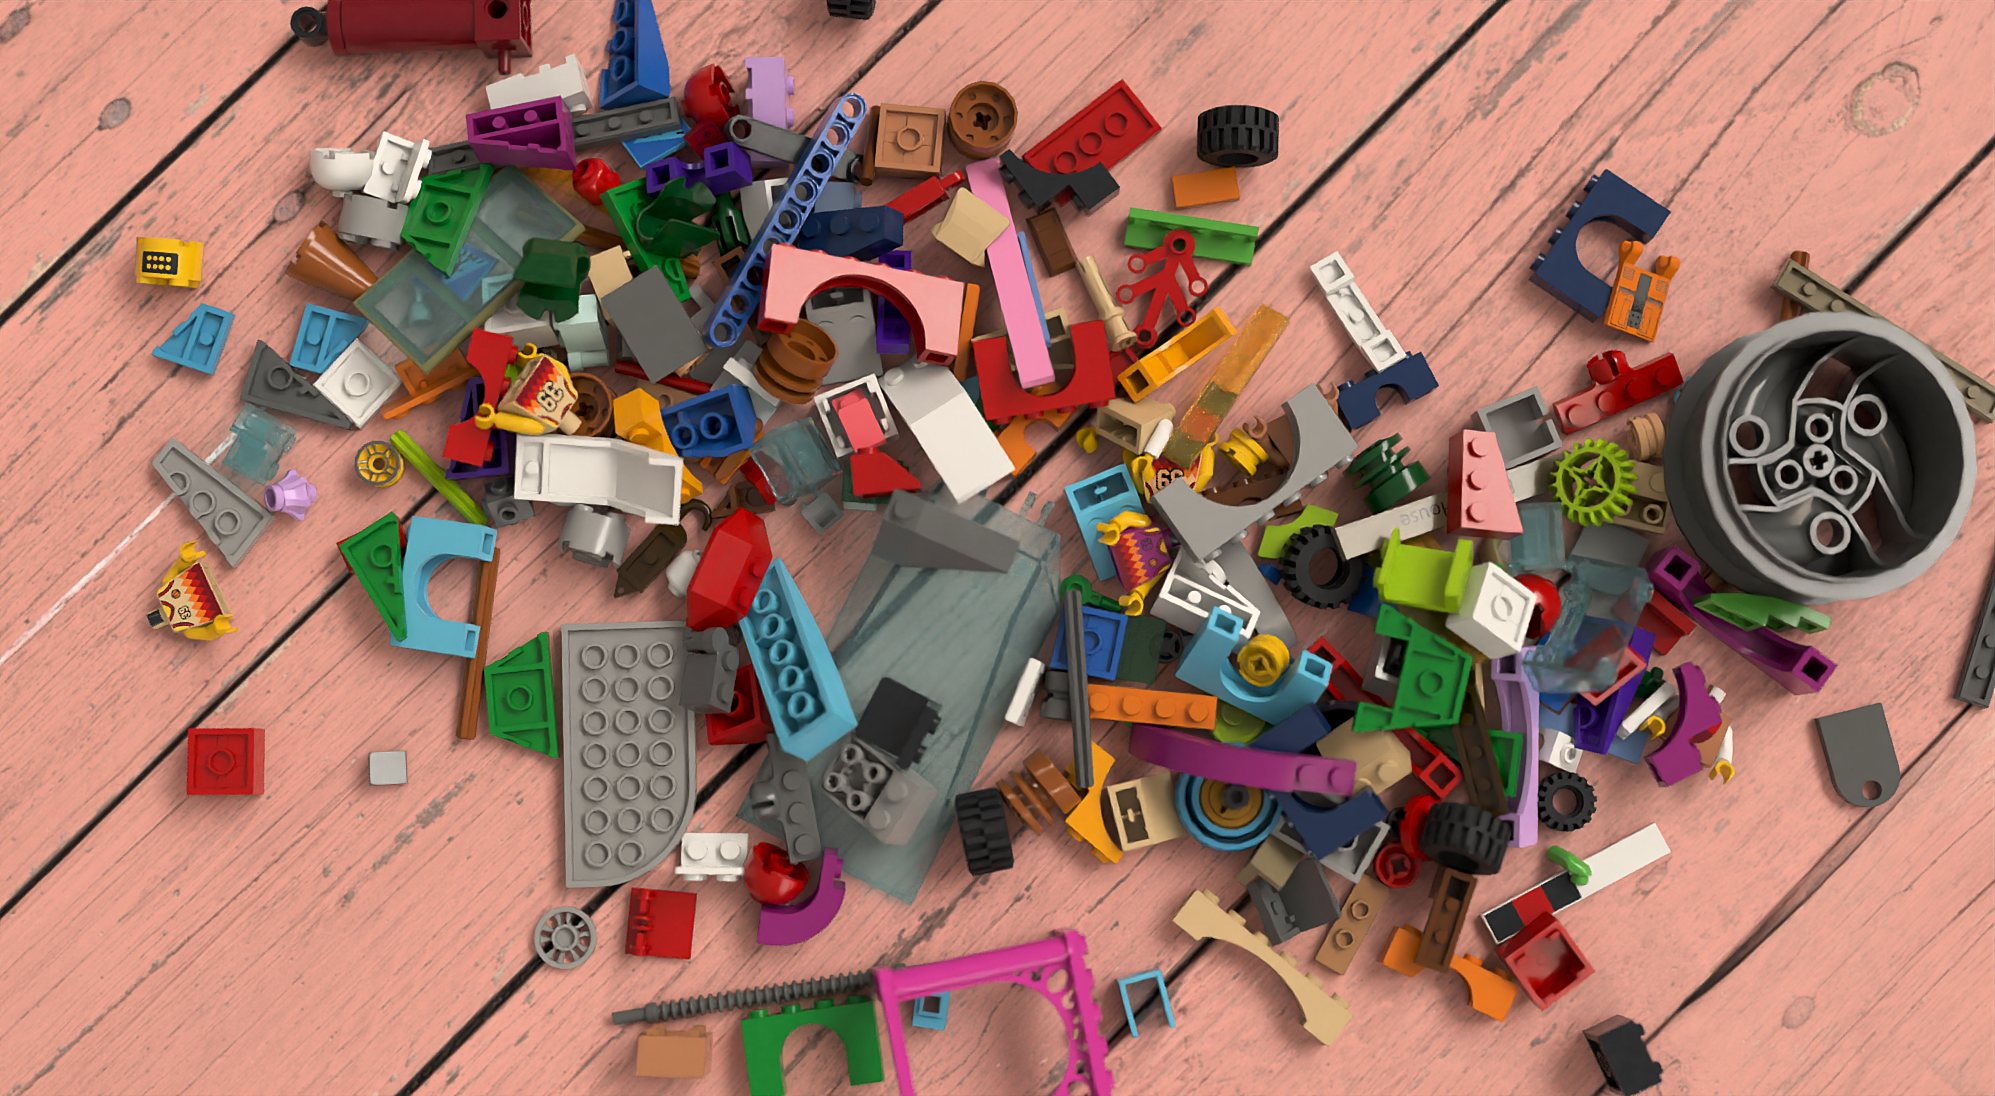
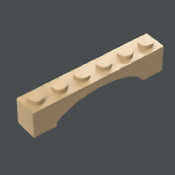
M1194 888L1171 917V920L1197 941L1202 936L1225 940L1247 949L1262 959L1282 978L1295 997L1303 1017L1299 1024L1326 1046L1330 1047L1353 1017L1347 1011L1350 1004L1336 993L1332 997L1328 996L1321 990L1324 983L1310 972L1306 976L1302 975L1295 969L1298 964L1297 961L1284 951L1278 955L1270 949V940L1260 931L1256 930L1252 934L1244 928L1243 925L1246 923V920L1234 910L1230 909L1226 913L1218 907L1217 904L1220 902V899L1208 889L1204 888L1200 892Z

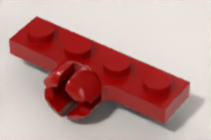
M1618 350L1603 352V359L1600 360L1597 355L1591 358L1587 364L1592 379L1591 385L1580 392L1552 403L1562 433L1565 435L1571 434L1683 384L1684 381L1674 354L1668 352L1634 368L1629 366L1625 353Z

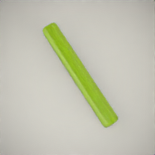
M398 430L389 439L390 443L471 524L485 525L488 522L489 518H487L484 510L454 480L445 479L446 473L403 430Z

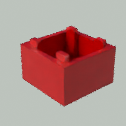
M188 728L187 795H264L265 729Z
M1545 911L1494 950L1530 1001L1542 1012L1596 972L1560 921L1548 911Z

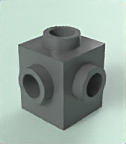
M515 475L498 478L484 485L486 498L481 499L482 506L487 518L493 517L497 528L514 525L535 516L533 500L514 499Z

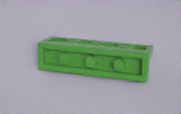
M1130 207L1124 247L1152 251L1163 246L1164 238L1170 231L1183 229L1188 231L1195 240V250L1191 257L1245 266L1252 265L1259 227ZM1181 239L1175 240L1173 242L1174 249L1177 251L1184 250L1185 242Z

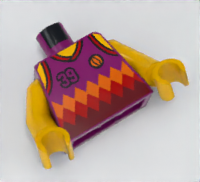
M1125 510L1108 521L1107 524L1098 523L1096 529L1103 532L1104 536L1098 539V542L1107 544L1118 580L1126 592L1129 591V596H1121L1118 602L1120 606H1129L1128 610L1125 611V615L1138 616L1143 610L1142 601L1162 578L1166 570L1172 566L1167 549L1181 545V543L1170 528L1161 531L1153 516Z

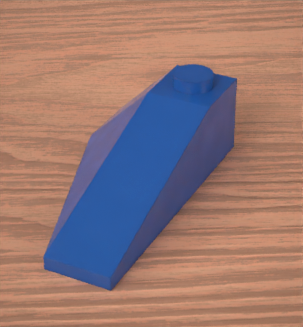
M616 0L612 21L617 25L612 40L607 41L606 51L611 54L608 69H602L600 75L599 108L602 110H612L670 97V68L652 1Z
M731 384L660 410L667 435L679 457H726L753 447L757 417L749 389L746 386Z

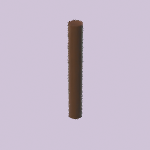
M878 105L870 108L859 181L863 186H870L873 182L880 106Z

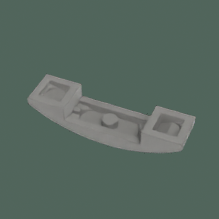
M1228 540L1219 548L1222 553L1213 560L1223 569L1228 585L1260 611L1254 626L1256 635L1270 634L1275 636L1285 644L1287 649L1300 643L1272 590L1241 541L1239 540L1232 544Z

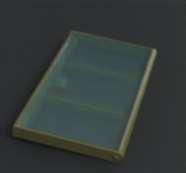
M515 165L505 166L488 183L450 277L443 275L416 250L412 249L352 304L404 353L421 372L428 375L472 335L474 328L478 329L524 287L526 282L515 281L513 273L523 258L522 247L528 239L535 237L573 242L586 229L582 223Z

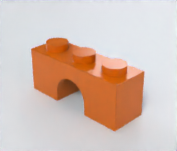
M1055 381L1036 385L1030 394L1048 395L1062 387ZM1056 409L1043 411L1044 417L1025 420L1024 414L1011 416L1012 422L1002 432L997 429L993 433L1015 468L1008 475L1015 480L1036 457L1037 452L1027 444L1024 438V432L1028 426L1035 422H1044L1058 432L1077 411L1057 414Z

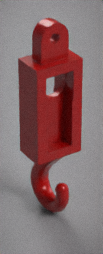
M961 170L948 175L942 180L933 176L885 204V206L903 213L904 226L950 199L947 192L963 183L966 179Z

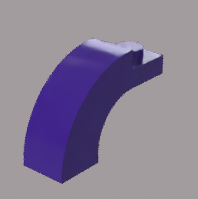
M892 250L879 256V263H885L890 265L891 268L904 271L912 269V251ZM878 295L876 354H909L911 328L907 320L891 302Z

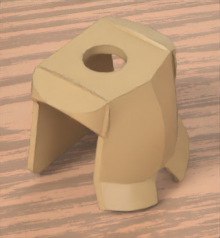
M960 188L944 221L933 225L929 229L937 242L942 243L966 260L972 267L985 269L986 248L1010 225V221L967 189Z

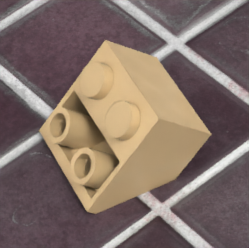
M1633 461L1636 467L1631 472L1637 474L1639 479L1632 482L1631 485L1636 487L1638 492L1634 494L1629 493L1628 498L1633 501V505H1622L1625 515L1620 516L1615 512L1613 513V524L1664 535L1670 511V503L1665 491L1663 467ZM1612 466L1609 480L1611 486L1614 487L1615 472ZM1608 496L1599 497L1598 504L1602 503Z
M1169 771L1106 787L1122 852L1185 836L1184 827L1179 820L1175 807V791Z

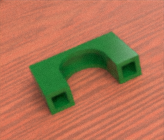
M866 994L848 996L847 1003L834 1004L833 999L815 1001L814 1008L801 1009V1004L781 1006L780 1013L768 1014V1008L748 1011L749 1017L741 1020L751 1096L786 1095L787 1087L783 1064L784 1043L793 1030L807 1024L827 1026L839 1035L846 1049L851 1086L883 1082L885 1080L875 999L867 1000Z

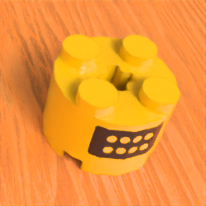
M137 237L134 273L136 283L199 288V283L202 282L204 243L197 241L184 242L178 239Z

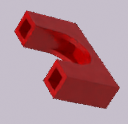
M1099 319L1068 325L1074 360L1073 371L1068 382L1061 389L1048 395L1030 394L1017 385L1011 373L1005 336L971 341L984 419L986 421L992 420V425L1012 422L1011 416L1024 414L1025 420L1044 417L1043 411L1056 409L1057 414L1077 411L1076 405L1089 403V409L1109 406L1108 400L1116 399L1103 320Z

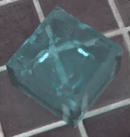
M812 417L776 427L756 441L752 448H749L754 462L760 467L772 488L773 494L776 499H779L781 504L820 490L844 472Z
M1561 502L1518 505L1517 511L1524 534L1511 539L1512 563H1508V569H1513V576L1523 573L1552 574L1566 568Z

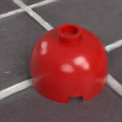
M715 63L695 71L687 79L684 88V99L681 100V106L687 118L692 117L697 124L700 120L709 117L719 129H723L725 122L729 118L740 115L738 103L732 107L730 93H735L722 67L719 65L715 66Z
M1533 573L1519 574L1513 577V579L1537 596L1525 637L1535 639L1537 636H1540L1542 638L1558 623L1562 611L1558 588L1551 580Z
M760 842L757 847L754 844L743 863L744 874H742V877L754 901L762 905L767 903L779 905L791 902L800 894L810 880L809 871L802 862H798L797 865L790 864L789 860L786 859L788 857L786 850L774 844Z

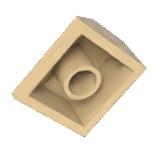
M1354 717L1316 741V745L1323 757L1349 759L1357 762L1352 795L1369 784L1376 794H1379L1412 772L1410 752L1390 729L1354 732L1351 731Z

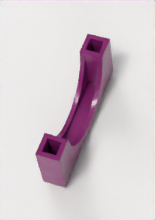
M1675 545L1656 551L1636 577L1642 583L1647 582L1678 610L1795 696L1818 693L1837 668V664L1811 645L1792 642L1764 627L1746 631L1692 605L1695 598L1716 593L1702 578L1699 572L1701 564Z

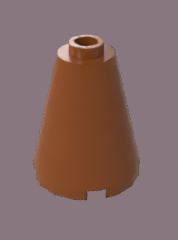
M322 220L319 225L312 229L297 250V260L295 263L290 261L285 270V274L293 279L352 302L379 279L342 239H339V236L331 227Z

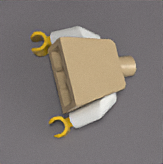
M1130 396L1108 400L1109 406L1097 408V415L1090 422L1092 426L1077 431L1076 441L1079 447H1084L1087 453L1094 452L1099 446L1095 435L1099 434L1138 455L1144 453L1145 456L1138 457L1132 462V470L1135 478L1143 471L1145 482L1151 481L1154 478V470L1151 463L1154 459L1157 460L1173 433L1172 421L1176 417L1174 406L1168 402L1161 404L1147 396L1137 403Z

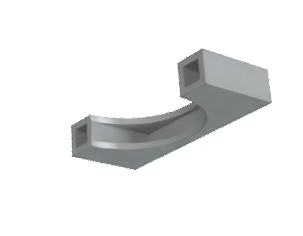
M1314 382L1281 405L1292 429L1293 457L1284 481L1267 499L1248 506L1221 505L1200 496L1185 483L1181 476L1149 498L1194 563L1203 559L1207 564L1222 553L1219 548L1228 540L1235 544L1249 534L1246 528L1256 521L1259 526L1275 515L1272 510L1280 503L1287 507L1302 496L1299 492L1301 488L1308 483L1311 488L1315 487L1328 478L1325 471L1334 465L1337 469H1340L1354 459L1351 453L1358 449L1359 446Z

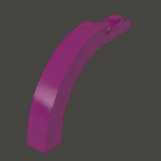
M1132 722L1128 748L1130 755L1170 770L1223 782L1283 791H1292L1294 789L1352 795L1357 762L1349 759L1242 747L1192 736L1165 725Z

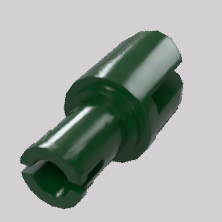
M731 191L714 195L717 200L714 203L716 213L711 218L713 230L720 232V238L716 239L720 256L739 246L744 249L749 248L750 240L743 213L734 207Z

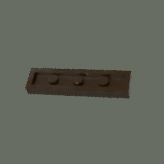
M1477 684L1467 685L1458 723L1451 724L1471 804L1496 817L1511 814Z

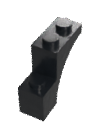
M1010 149L999 156V164L1001 166L998 168L999 173L1009 185L1012 182L1020 191L1017 195L1022 204L1028 210L1033 208L1037 214L1069 192L1071 195L1068 196V199L1072 206L1078 212L1083 210L1089 217L1119 195L1120 186L1101 161L1080 172L1052 174L1027 165Z

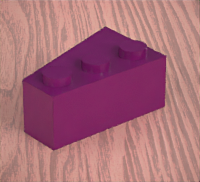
M561 95L466 114L468 143L480 162L577 171L572 118Z

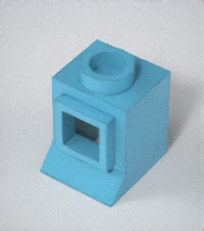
M951 991L930 995L941 997L939 1013L922 1011L924 996L917 997L915 999L911 1026L945 1030Z

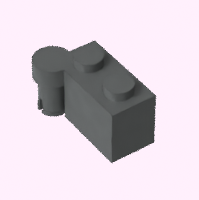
M721 627L707 628L705 631L686 632L684 638H692V640H683L684 649L687 652L696 651L700 654H687L679 705L698 714L730 713L740 649L728 644V634Z

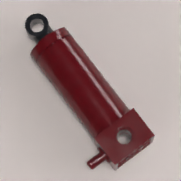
M328 0L327 11L318 12L312 7H301L293 13L290 21L291 29L303 43L308 46L317 47L330 41L335 56L482 50L488 59H498V73L503 76L511 74V58L532 57L531 0ZM309 22H317L313 31L308 33L304 31Z

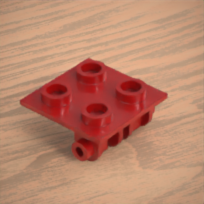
M631 887L625 954L691 959L697 893Z

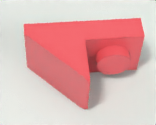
M861 388L831 401L856 455L859 448L878 447L887 443Z

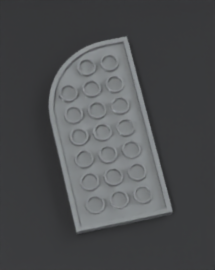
M686 620L561 624L566 888L612 886L643 876L671 855L681 842L691 823L697 799L696 712L679 705L687 654H694V652H687L683 647V640H692V638H684V634L688 631L694 632V630L685 626Z

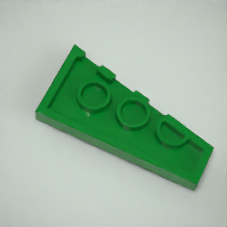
M646 177L609 189L601 194L600 198L641 274L658 265L680 303L690 299L691 295L679 259L671 255L646 249L639 240L636 230L637 215L655 200L647 194Z

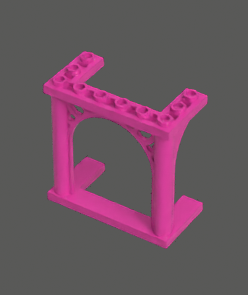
M1063 927L1052 930L1053 937L894 971H891V968L886 965L871 967L877 999L882 1003L900 1096L916 1095L898 1001L996 981L1015 982L1036 990L1055 1007L1062 1018L1068 1036V1063L1063 1079L1052 1096H1070L1068 1085L1073 1081H1080L1087 1085L1090 1092L1085 1093V1096H1111L1110 1090H1115V1081L1112 1070H1106L1104 1056H1108V1047L1105 1036H1099L1097 1023L1102 1022L1098 1002H1092L1090 989L1095 988L1091 968L1086 969L1083 955H1088V948L1084 934L1080 935L1078 929ZM1045 967L1040 975V980L1037 982L1032 981L1029 972L1039 973L1038 968ZM1062 969L1067 975L1066 984L1060 991L1052 993L1047 988V980L1054 971ZM1021 972V975L1016 976L1014 973ZM1072 989L1073 993L1070 995L1069 1003L1074 1004L1071 1008L1066 1009L1063 1007L1062 998ZM1078 1017V1022L1072 1023ZM1075 1029L1081 1032V1036L1078 1039H1073L1072 1031ZM1083 1044L1084 1051L1079 1049L1078 1046ZM1078 1061L1086 1063L1082 1067L1089 1074L1090 1078L1076 1073L1075 1065Z

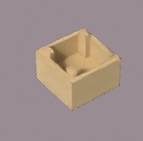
M620 245L591 256V268L589 271L590 280L605 318L615 331L618 328L600 299L636 278L632 268L636 266L634 259L629 260L632 257L630 251L624 252Z

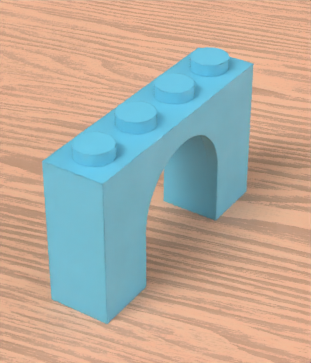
M412 516V521L406 534L408 541L406 554L401 562L407 638L399 642L389 629L391 638L389 645L475 659L481 626L441 619L434 613L429 604L427 589L434 570L449 559L467 558L492 562L497 536L496 529L484 525Z
M1213 606L1182 652L1174 675L1175 677L1274 726L1311 701L1314 703L1317 701L1328 685L1332 663L1302 650L1289 670L1284 675L1278 677L1273 684L1268 686L1250 684L1228 659V655L1238 642L1244 620Z

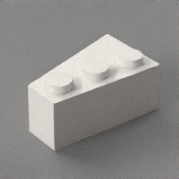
M575 54L566 56L567 63L552 69L548 63L539 66L540 73L524 77L520 73L485 86L491 109L561 95L571 117L586 113V109L593 108V103L585 72Z
M1181 545L1149 614L1195 634L1213 606H1216L1244 620L1238 642L1231 651L1238 655L1249 640L1260 611L1230 585L1226 587L1212 575L1213 570L1206 564L1202 566L1198 562L1194 563Z

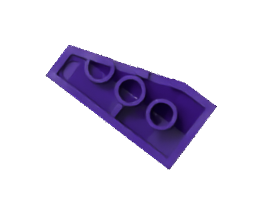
M1580 616L1572 644L1574 648L1583 652L1609 630L1617 626L1622 631L1627 644L1644 658L1648 667L1655 634L1637 626ZM1647 667L1596 706L1580 692L1577 693V706L1573 709L1574 748L1601 755L1607 754Z

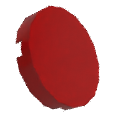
M1420 794L1412 797L1403 811L1407 812L1405 820H1401L1400 838L1404 850L1409 856L1415 857V860L1432 861L1418 846L1430 807L1435 803H1442L1438 797Z

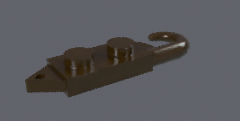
M693 498L687 503L680 504L679 522L691 510H699L705 517L702 530L707 531L713 518H711L712 510L707 503ZM680 523L679 525L659 524L616 570L618 579L614 593L615 599L636 592L642 594L681 552L688 540L687 533ZM623 588L624 592L618 593V590Z

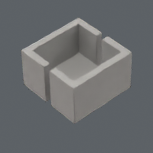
M1538 386L1481 408L1470 416L1476 431L1495 433L1506 471L1552 453L1563 446L1552 419L1538 425L1537 420L1549 413Z

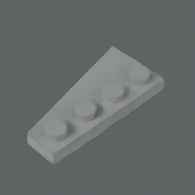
M175 438L169 440L152 462L153 466L174 493L184 502L188 511L195 520H198L208 533L209 538L219 547L226 556L227 561L234 568L239 566L276 519L274 514Z

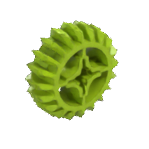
M1590 438L1585 439L1584 446L1578 442L1573 443L1574 452L1562 450L1565 457L1564 461H1554V464L1559 467L1558 472L1549 473L1550 477L1556 480V483L1548 486L1550 491L1556 493L1551 498L1552 502L1560 505L1558 508L1560 514H1568L1567 518L1569 521L1575 523L1579 520V524L1584 527L1589 526L1590 523L1596 527H1601L1603 519L1608 523H1614L1613 513L1615 512L1620 516L1625 515L1622 505H1633V501L1628 498L1629 493L1634 494L1638 492L1637 488L1631 485L1632 482L1639 479L1637 474L1631 472L1636 467L1635 463L1627 460L1629 457L1627 451H1619V445L1614 442L1607 444V441L1602 438H1598L1596 443ZM1598 458L1588 468L1579 469L1586 462ZM1612 466L1615 472L1614 487L1611 486L1609 480ZM1584 477H1588L1591 480L1594 478L1597 481L1596 483L1602 485L1603 488L1593 487L1590 485V482L1584 480ZM1573 479L1577 482V489L1574 493L1576 495L1575 499L1572 492ZM1608 496L1602 503L1589 507L1599 497Z

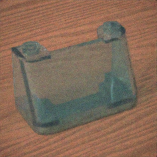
M1570 554L1565 569L1572 572V580L1570 585H1564L1563 588L1566 600L1560 617L1557 619L1546 645L1538 644L1536 651L1528 649L1522 661L1533 689L1544 694L1606 691L1609 686H1613L1617 678L1618 665L1645 603L1651 600L1653 595V584L1650 583L1644 568Z

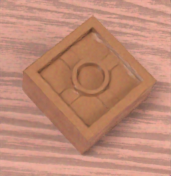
M881 103L874 165L876 175L928 180L936 176L940 180L946 110Z
M654 1024L653 1028H647L646 1031L638 1035L636 1076L704 1079L711 1073L713 1032H706V1026L695 1025L693 1029L688 1031L665 1030V1024Z

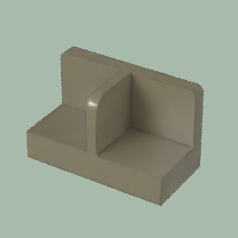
M1269 834V837L1256 846L1235 879L1243 886H1246L1258 874L1279 890L1283 887L1304 853Z

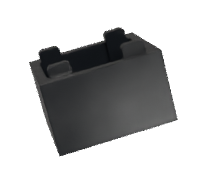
M1615 1015L1583 1030L1584 1036L1611 1092L1619 1096H1634L1663 1082L1659 1075L1663 1073V1068L1659 1061L1653 1062L1641 1037L1645 1035V1030L1641 1023L1635 1024L1633 1019Z

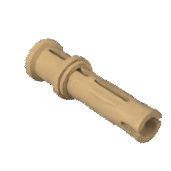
M1094 256L1080 259L1081 263L1076 262L1075 264L1076 269H1078L1099 313L1098 320L1101 319L1104 322L1105 331L1111 341L1109 344L1111 350L1120 351L1131 346L1137 341V335L1131 332L1125 320L1126 313L1124 309L1117 307Z

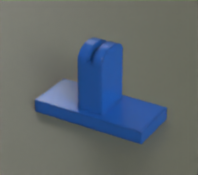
M1261 563L1258 566L1261 574L1277 586L1281 580L1279 570L1271 563L1268 565Z

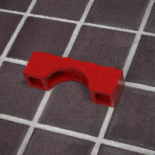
M474 328L466 361L472 364L483 378L485 384L483 404L491 405L494 412L498 414L500 410L497 409L500 396L504 397L511 381V378L505 377L508 364H515L519 346L513 345V337ZM479 411L465 422L450 425L442 457L483 467L484 461L491 462L495 442L489 441L492 428L497 430L499 428L496 427L495 423L488 429L479 428L475 424V417H489V415Z

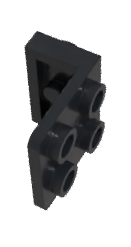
M886 676L880 680L858 722V726L855 728V732L859 737L899 757L896 765L908 770L913 762L919 765L928 748L923 745V742L928 733L934 736L943 719L938 716L943 705Z

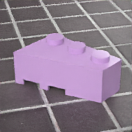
M745 57V68L748 71V88H746L748 117L789 130V127H795L794 107H789V96L795 95L794 76H789L784 57ZM747 150L751 158V169L789 168V163Z

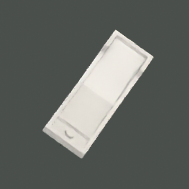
M916 353L908 361L888 370L877 381L913 432L958 504H961L1014 471L1015 468L967 392L948 367L916 361Z
M518 433L514 499L608 505L645 517V523L679 525L683 458L615 438L558 434L535 436Z

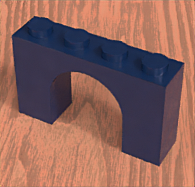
M1605 169L1599 177L1595 174L1591 176L1583 188L1587 194L1582 202L1575 200L1565 215L1569 218L1565 227L1562 229L1558 226L1547 242L1552 246L1546 255L1540 252L1530 266V269L1534 272L1529 281L1592 323L1600 318L1608 306L1613 287L1590 273L1581 264L1576 252V240L1580 229L1592 222H1609L1617 225L1646 245L1654 238L1671 213V211L1608 169Z
M1311 701L1249 742L1245 747L1298 754L1328 734L1332 728L1315 703ZM1370 784L1343 802L1331 807L1311 805L1301 799L1294 789L1292 791L1263 788L1271 800L1277 799L1283 808L1281 815L1288 826L1291 828L1296 827L1302 836L1300 843L1307 854L1310 856L1314 854L1318 861L1385 819L1389 813Z

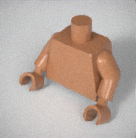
M1331 381V391L1323 394L1322 387L1318 385V390L1340 419L1336 401L1339 397L1338 388ZM1286 414L1268 423L1254 415V418L1257 420V425L1254 429H1251L1244 422L1242 425L1244 431L1251 435L1252 439L1268 454L1269 458L1267 461L1278 468H1287L1289 471L1294 446L1292 429Z

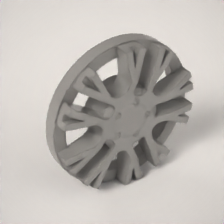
M568 906L558 907L549 911L541 918L535 930L534 942L538 954L547 964L559 969H570L583 964L592 955L596 947L597 932L592 919L582 910ZM561 912H566L567 924L563 925ZM574 913L583 918L577 926H573L571 922ZM552 916L558 922L556 929H552L546 924V921ZM588 925L590 930L579 934L578 928ZM541 931L553 932L552 938L541 936ZM591 936L589 947L580 943L581 937ZM552 941L553 949L545 953L541 943ZM576 946L585 953L583 957L574 950ZM557 949L561 950L562 952L557 961L552 960ZM567 951L573 954L575 962L564 963V955Z

